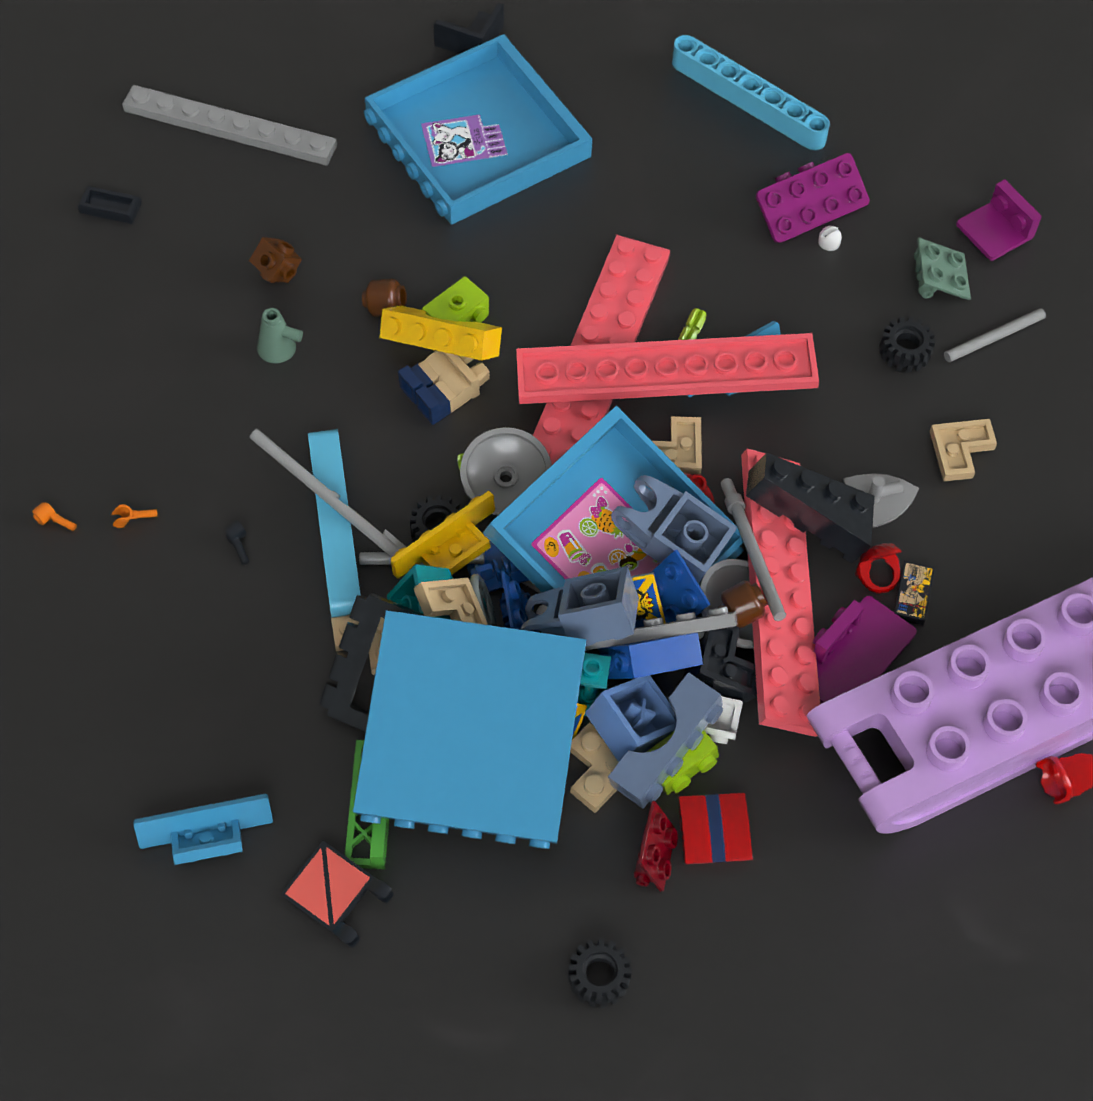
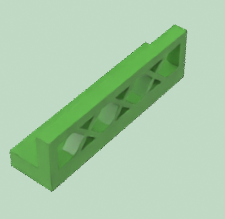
M356 740L345 856L361 868L385 869L389 819L381 818L380 824L373 823L363 830L356 822V816L359 814L353 813L365 741ZM355 829H356V831L359 833V835L354 838ZM365 839L371 846L370 859L352 858L353 848Z

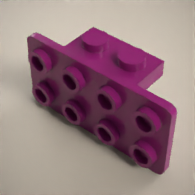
M849 153L817 166L813 162L798 168L799 174L791 176L790 172L774 178L775 184L756 192V199L772 238L776 243L786 241L862 208L870 202L855 161Z
M866 596L860 603L854 600L847 608L842 606L832 618L833 624L828 630L822 628L812 642L815 644L813 652L816 653L820 703L822 704L882 676L913 640L917 632L916 628L871 596Z

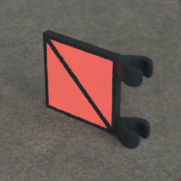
M322 841L280 895L353 948L360 941V936L343 921L367 890L384 903H388L393 898L394 893L385 882L374 877L332 846Z

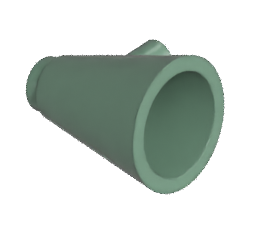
M275 308L266 309L262 315L257 343L259 356L270 363L287 361L294 355L296 342L301 341L303 331L287 326L279 310Z

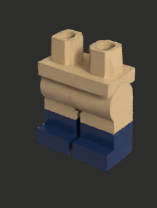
M436 351L414 367L410 368L407 365L398 370L400 388L415 405L417 404V408L428 421L434 425L467 403L471 398L474 399L479 396V387L490 379L489 370L482 362L469 368L466 364L474 360L472 358Z

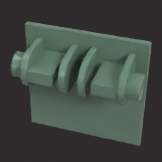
M918 238V248L914 253V259L916 260V277L920 281L918 287L919 294L923 298H931L936 290H940L970 300L965 254Z

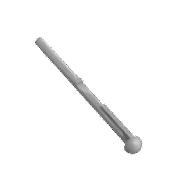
M255 429L251 433L249 438L390 557H393L399 549L406 547L386 529L382 534L355 510L340 501L338 493L328 489L260 430Z

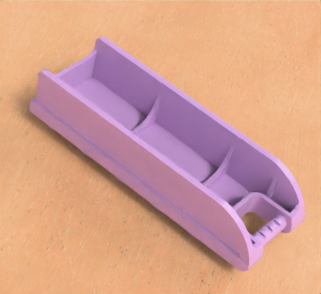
M1093 577L816 706L807 714L809 723L824 747L833 746L863 793L859 797V803L876 831L888 834L919 825L1036 768V762L1048 756L1058 757L1093 740ZM869 728L880 730L907 772L881 784L852 736Z

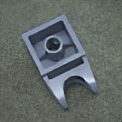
M643 475L638 477L635 481L634 489L641 500L647 505L648 512H639L632 508L618 506L611 514L613 523L644 553L659 563L677 549L697 583H699L738 527L687 491L683 494L651 476Z
M628 566L565 579L564 586L531 596L525 606L528 621L521 626L520 630H539L546 634L586 639V646H591L600 641L620 640L629 635H634L639 596ZM536 604H543L548 607L541 615L534 613L532 607Z

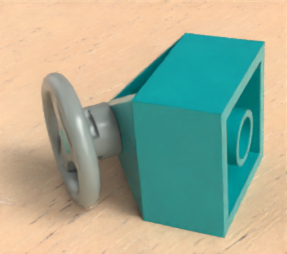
M415 564L387 594V599L423 614L413 588L420 582L453 579L448 568ZM473 574L470 577V583L488 625L496 626L494 609L487 586L479 574ZM449 615L435 616L436 618L451 620Z

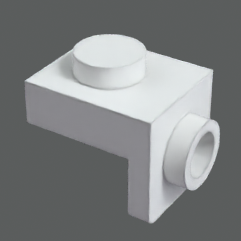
M721 696L723 712L719 719L713 725L709 723L704 731L709 734L713 742L727 744L728 738L733 740L736 738L743 701Z

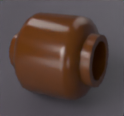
M377 279L372 280L368 284L367 289L363 291L362 303L365 308H368L372 316L381 317L382 309L406 307L407 294L405 287L400 285L397 280Z
M743 580L721 593L723 604L718 606V608L727 607L728 613L736 611L737 627L743 628L762 618L765 614L764 607L768 603L757 583L751 585L749 581Z

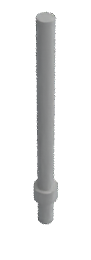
M726 478L721 481V487L726 497L724 503L727 511L734 517L775 621H781L786 617V613L744 509L746 506L741 494L737 493L732 479Z

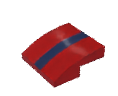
M745 793L678 797L684 864L753 860Z

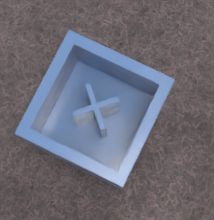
M650 675L633 679L601 692L585 713L618 762H620L628 750L641 753L647 752L674 732L677 717L672 711L669 701Z

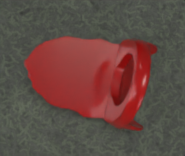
M892 543L873 546L860 556L855 576L871 592H889L895 588L901 576L900 562L896 555L902 552L901 549ZM876 559L885 560L893 571V580L886 587H879L873 584L870 579L871 563Z
M1078 753L1059 759L1056 756H1048L1035 764L1036 767L1043 771L1041 785L1047 795L1055 798L1054 804L1068 802L1072 797L1079 796L1088 789L1093 788L1092 754Z

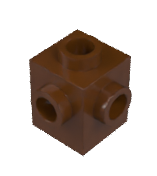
M262 237L249 261L261 272V277L270 283H289L290 279L295 276L297 267L302 259L294 252L295 248L288 242L281 239Z

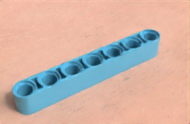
M682 35L676 38L672 65L676 70L807 149L820 150L825 146L830 121L825 115L689 35Z
M338 429L308 433L313 476L328 489L340 495L339 500L348 506ZM315 494L331 618L347 616L351 613L356 596H361L351 523Z

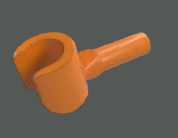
M46 502L39 504L32 511L34 514L33 518L40 525H44L51 519L53 522L71 531H74L77 527V524L57 514L51 505Z
M125 504L118 505L111 515H120L121 518L116 519L113 526L123 528L131 519L157 517V509L137 511L132 510Z

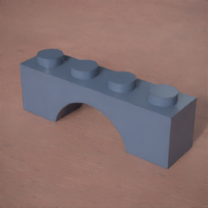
M689 672L669 697L671 709L677 717L676 728L670 740L661 748L651 752L641 753L628 750L608 776L613 788L643 809L648 802L651 803L658 799L663 791V786L661 785L669 775L673 777L677 774L683 765V756L689 749L693 751L700 744L703 738V730L709 723L713 725L723 712L721 694Z

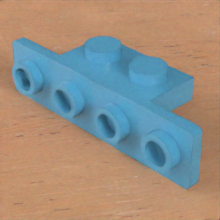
M261 794L135 819L133 824L139 848L144 849L172 843V855L174 863L177 865L242 852L240 829L270 824L273 822L268 795Z

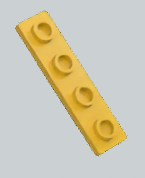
M487 491L481 496L474 497L463 509L448 515L444 522L432 530L425 531L418 540L408 547L399 549L390 560L393 575L399 579L408 573L415 564L419 565L420 563H423L425 566L448 568L451 575H453L490 549V540L475 525L495 511L494 495Z

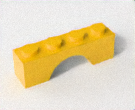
M405 306L382 309L379 338L481 361L499 357L502 327L480 322L439 319L426 315L424 310Z

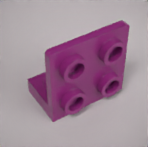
M1004 179L996 184L990 203L958 219L956 226L990 261H993L1033 239L1042 216Z

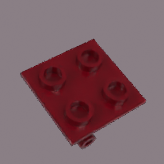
M656 801L651 802L634 877L636 878V884L646 887L649 886L650 882H653L660 892H664L665 882L671 876L670 859L672 850L676 848L678 843V832Z

